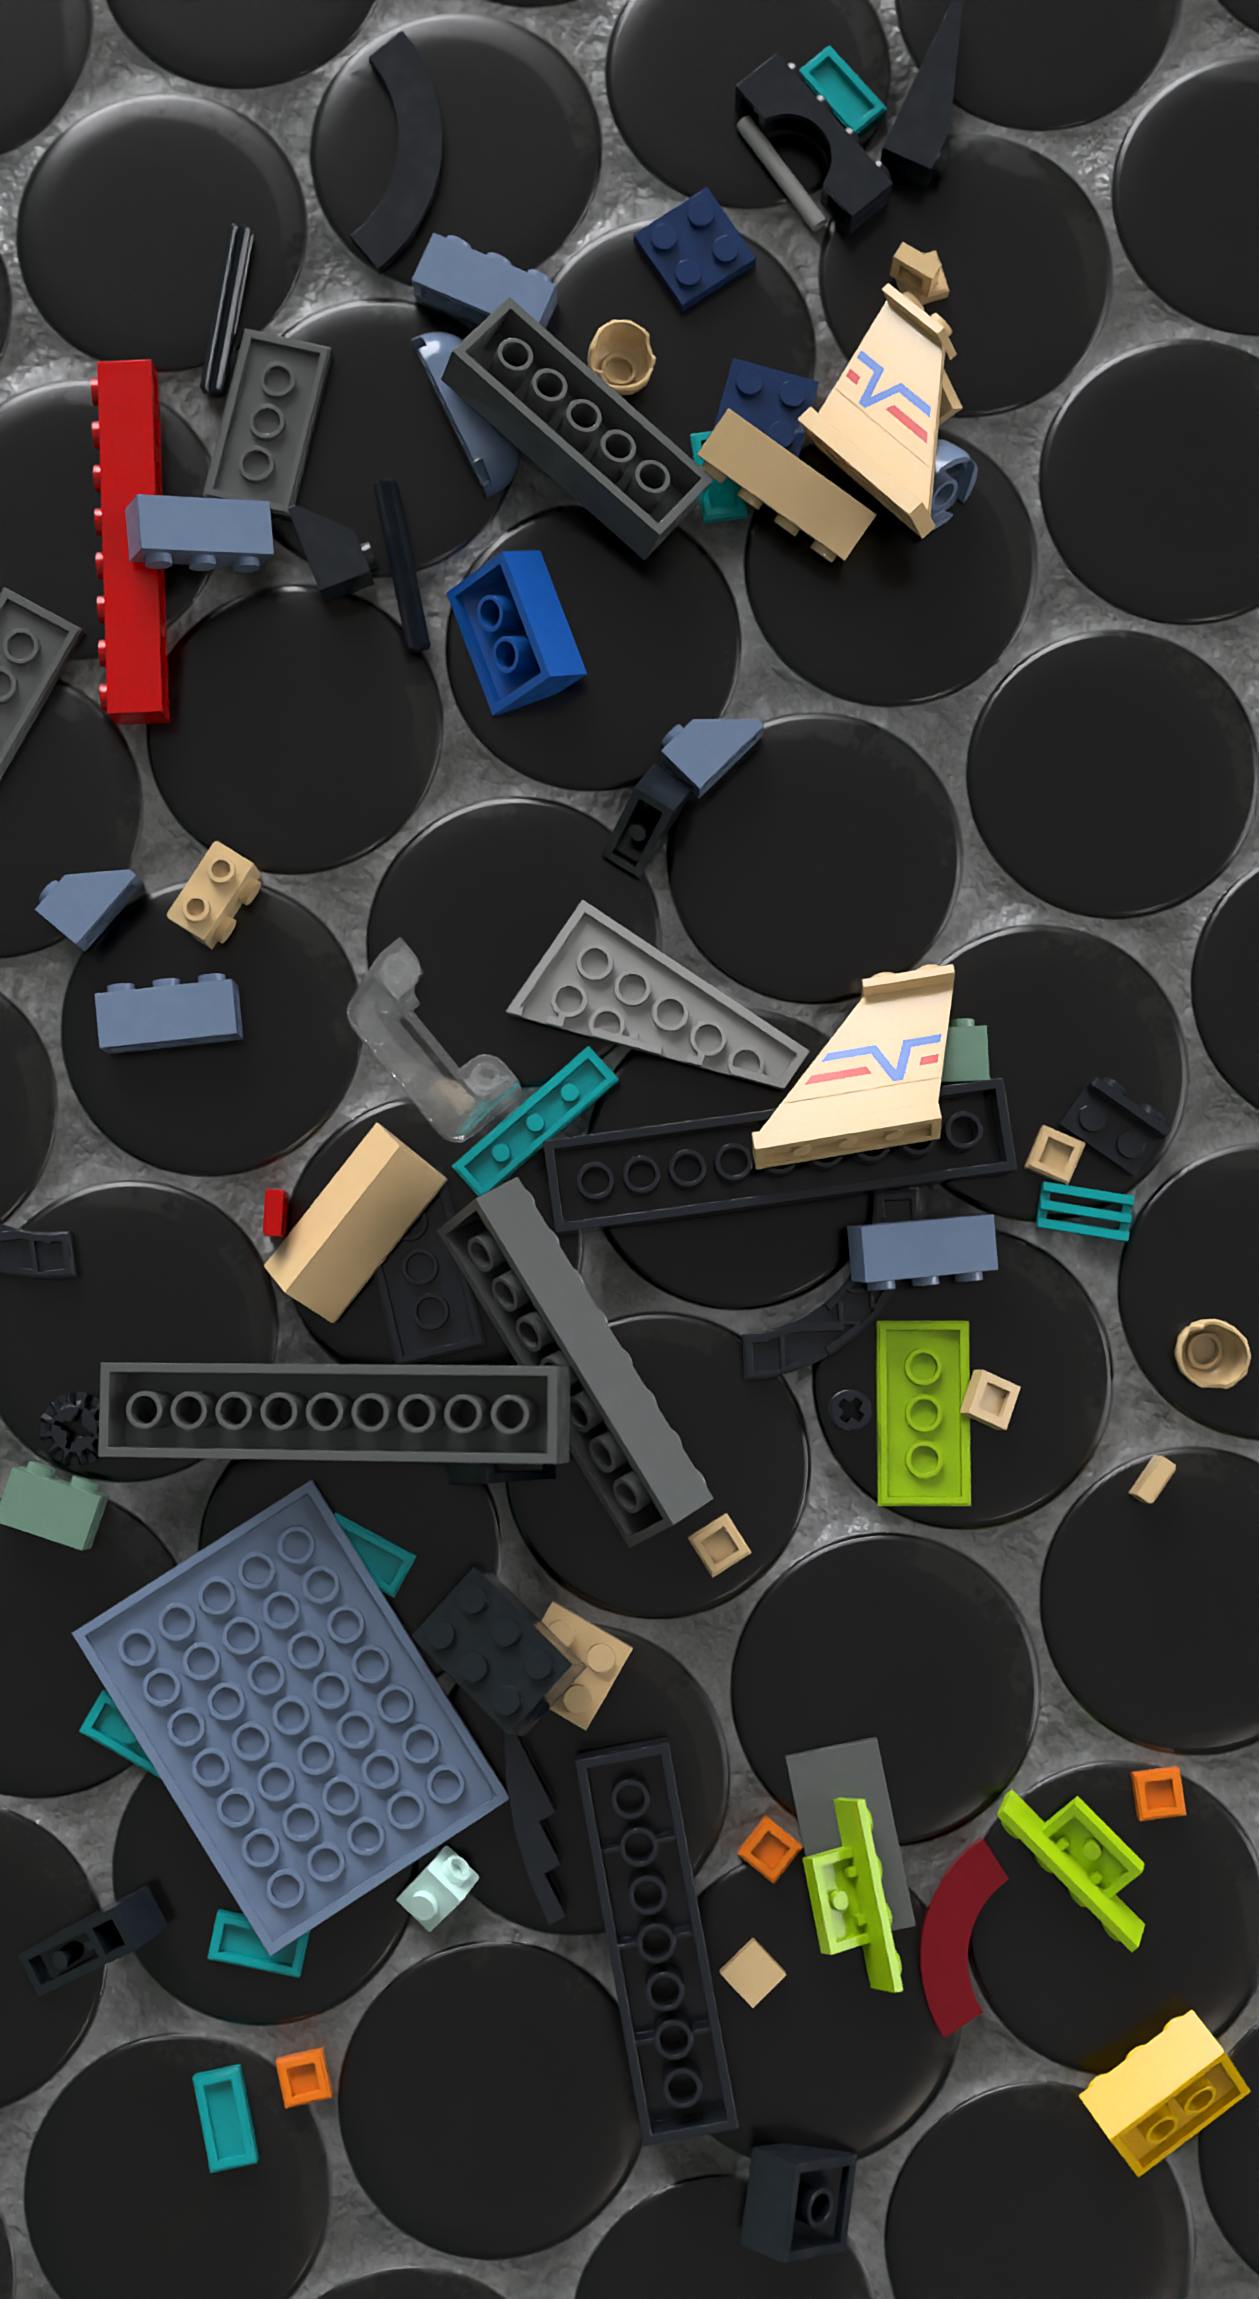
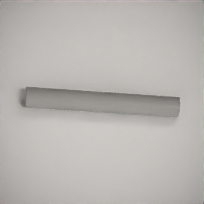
M750 115L742 118L736 125L740 134L812 231L819 230L827 222L825 216Z

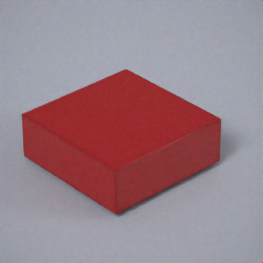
M267 1189L265 1191L263 1233L269 1238L285 1239L287 1237L289 1193L285 1190Z

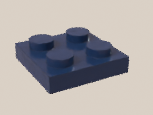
M707 187L633 234V242L682 312L756 264L755 255Z
M733 358L714 428L729 408L793 455L799 457L805 431L798 418L810 406H813L819 381Z

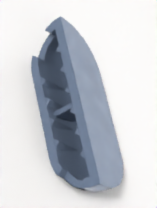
M430 332L413 338L411 343L486 497L488 498L500 492L509 485L518 471L520 450L441 380L452 351L463 340L445 332Z

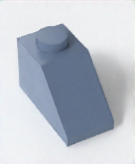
M693 719L685 728L678 724L661 742L664 746L661 750V762L676 777L693 786L691 792L699 799L762 737L764 725L758 719Z
M130 869L64 875L59 882L54 880L44 888L38 898L40 904L35 910L86 952L144 883Z

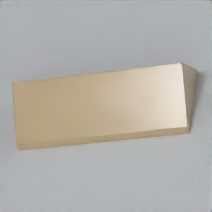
M376 1123L264 1267L286 1294L335 1324L448 1179L382 1125Z

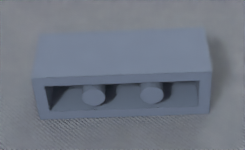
M433 233L412 278L416 299L477 325H480L510 297L546 329L557 305L556 284L552 283V280L547 275L537 270H528L526 272L512 266L509 260L497 253L489 252L485 255L471 249V246L466 241L453 235H448L445 238Z
M137 494L125 509L129 562L144 563L145 567L149 569H165L171 567L172 564L189 565V569L194 571H208L215 569L216 566H232L235 572L250 573L258 571L274 555L270 501Z
M222 973L198 976V983L180 984V979L177 978L158 979L152 982L153 987L135 989V984L132 983L112 984L107 986V992L95 994L99 1048L107 1054L243 1040L239 987L232 979H226L225 974Z
M970 1214L847 1226L851 1280L867 1283V1290L894 1289L895 1280L911 1278L912 1286L939 1284L940 1275L955 1274V1282L983 1280L982 1271L998 1270L994 1214Z

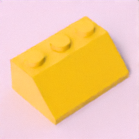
M1190 2010L1184 2016L1176 2017L1168 2022L1163 2032L1146 2045H1140L1131 2050L1126 2056L1125 2061L1108 2074H1101L1093 2079L1088 2089L1081 2093L1079 2097L1139 2178L1251 2091L1222 2047L1194 2011Z

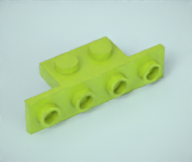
M1012 1789L1006 1793L996 1816L1001 1820L1007 1833L1015 1839H1020L1034 1853L1039 1865L1045 1871L1054 1873L1068 1888L1074 1901L1082 1907H1087L1102 1922L1104 1930L1113 1940L1121 1941L1131 1953L1139 1947L1145 1923L1116 1893L1143 1872L1145 1863L1078 1796L1047 1822H1044Z
M845 1797L833 1799L842 1847L802 1858L821 1953L832 1955L862 1945L870 1988L893 1993L903 1991L900 1977L902 1964L894 1947L891 1932L892 1914L885 1902L881 1882L883 1869L875 1852L871 1813L866 1807L865 1799Z

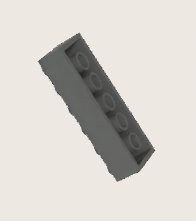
M510 297L469 334L450 355L441 380L643 560L699 504L713 481V478Z

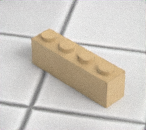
M729 408L697 453L698 457L704 461L701 468L713 479L722 484L726 477L741 487L737 496L758 511L763 504L768 506L778 514L774 519L776 524L793 536H796L800 530L815 540L810 548L831 563L836 556L845 561L877 515Z

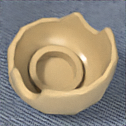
M612 320L598 329L590 344L587 356L588 367L619 395L634 394L647 385L655 365L656 357L653 355L649 344V333L631 320Z
M1202 1319L1192 1322L1190 1326L1185 1327L1178 1335L1174 1350L1179 1372L1200 1388L1229 1389L1247 1374L1251 1360L1247 1339L1236 1327L1218 1319Z

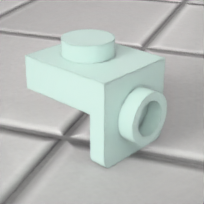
M445 1846L432 1862L401 1892L396 1900L424 1928L431 1932L465 1898L479 1879V1876L462 1857L458 1856L449 1846Z

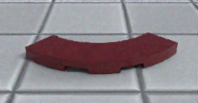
M982 1837L969 1845L942 1875L930 1904L926 1908L921 1926L919 1942L921 1983L932 2017L944 2038L983 2013L969 1978V1939L975 1920L985 1902L1003 1883L1009 1880Z

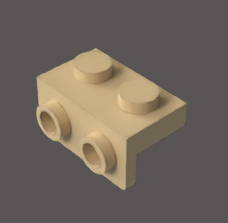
M215 841L171 906L167 917L189 931L196 940L213 949L217 941L224 943L232 933L236 925V920L233 917L242 903L245 905L250 904L257 895L261 886V882L258 881L261 873L254 863L222 843Z

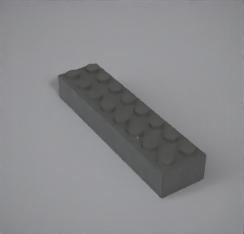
M518 1177L474 1199L437 1230L518 1366L570 1367L569 1450L629 1548L671 1527L714 1499L707 1488L703 1475L695 1469L684 1451L680 1437L670 1428L657 1406L655 1396L645 1387L633 1367L630 1355L620 1346L608 1325L605 1314L597 1308L584 1286L580 1273L572 1267L560 1247L557 1235L549 1229L536 1208L533 1196L524 1188Z

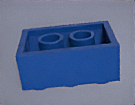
M540 550L502 551L446 592L493 716L558 694L587 675Z

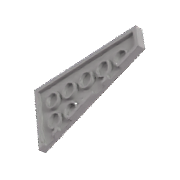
M583 899L506 1010V1014L782 1091H784L810 1052Z

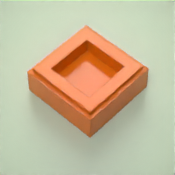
M1171 1766L1130 1772L1136 1815L1139 1821L1186 1815L1179 1767Z
M765 1815L737 1850V1854L774 1884L803 1848V1845Z
M324 2047L281 2056L276 2059L285 2109L332 2098L333 2090Z

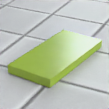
M875 1321L877 1506H971L970 1417L959 1413L970 1383L969 1321Z

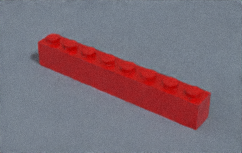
M151 359L97 362L98 378H91L90 384L93 405L98 406L99 421L92 422V439L94 448L100 449V465L93 466V481L95 491L97 493L101 492V508L95 509L94 522L97 536H102L103 552L96 553L97 576L99 580L104 581V596L97 597L98 619L100 623H105V640H99L98 642L100 666L106 667V684H100L99 689L100 705L102 711H107L115 725L170 723L165 569H149L145 567L144 563L129 562L125 513L126 507L137 494L162 496L159 376Z

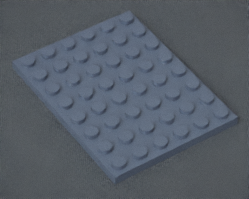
M310 1480L72 1633L270 1956L509 1800L506 1788L384 1593L377 1585L347 1534L335 1518L313 1480Z

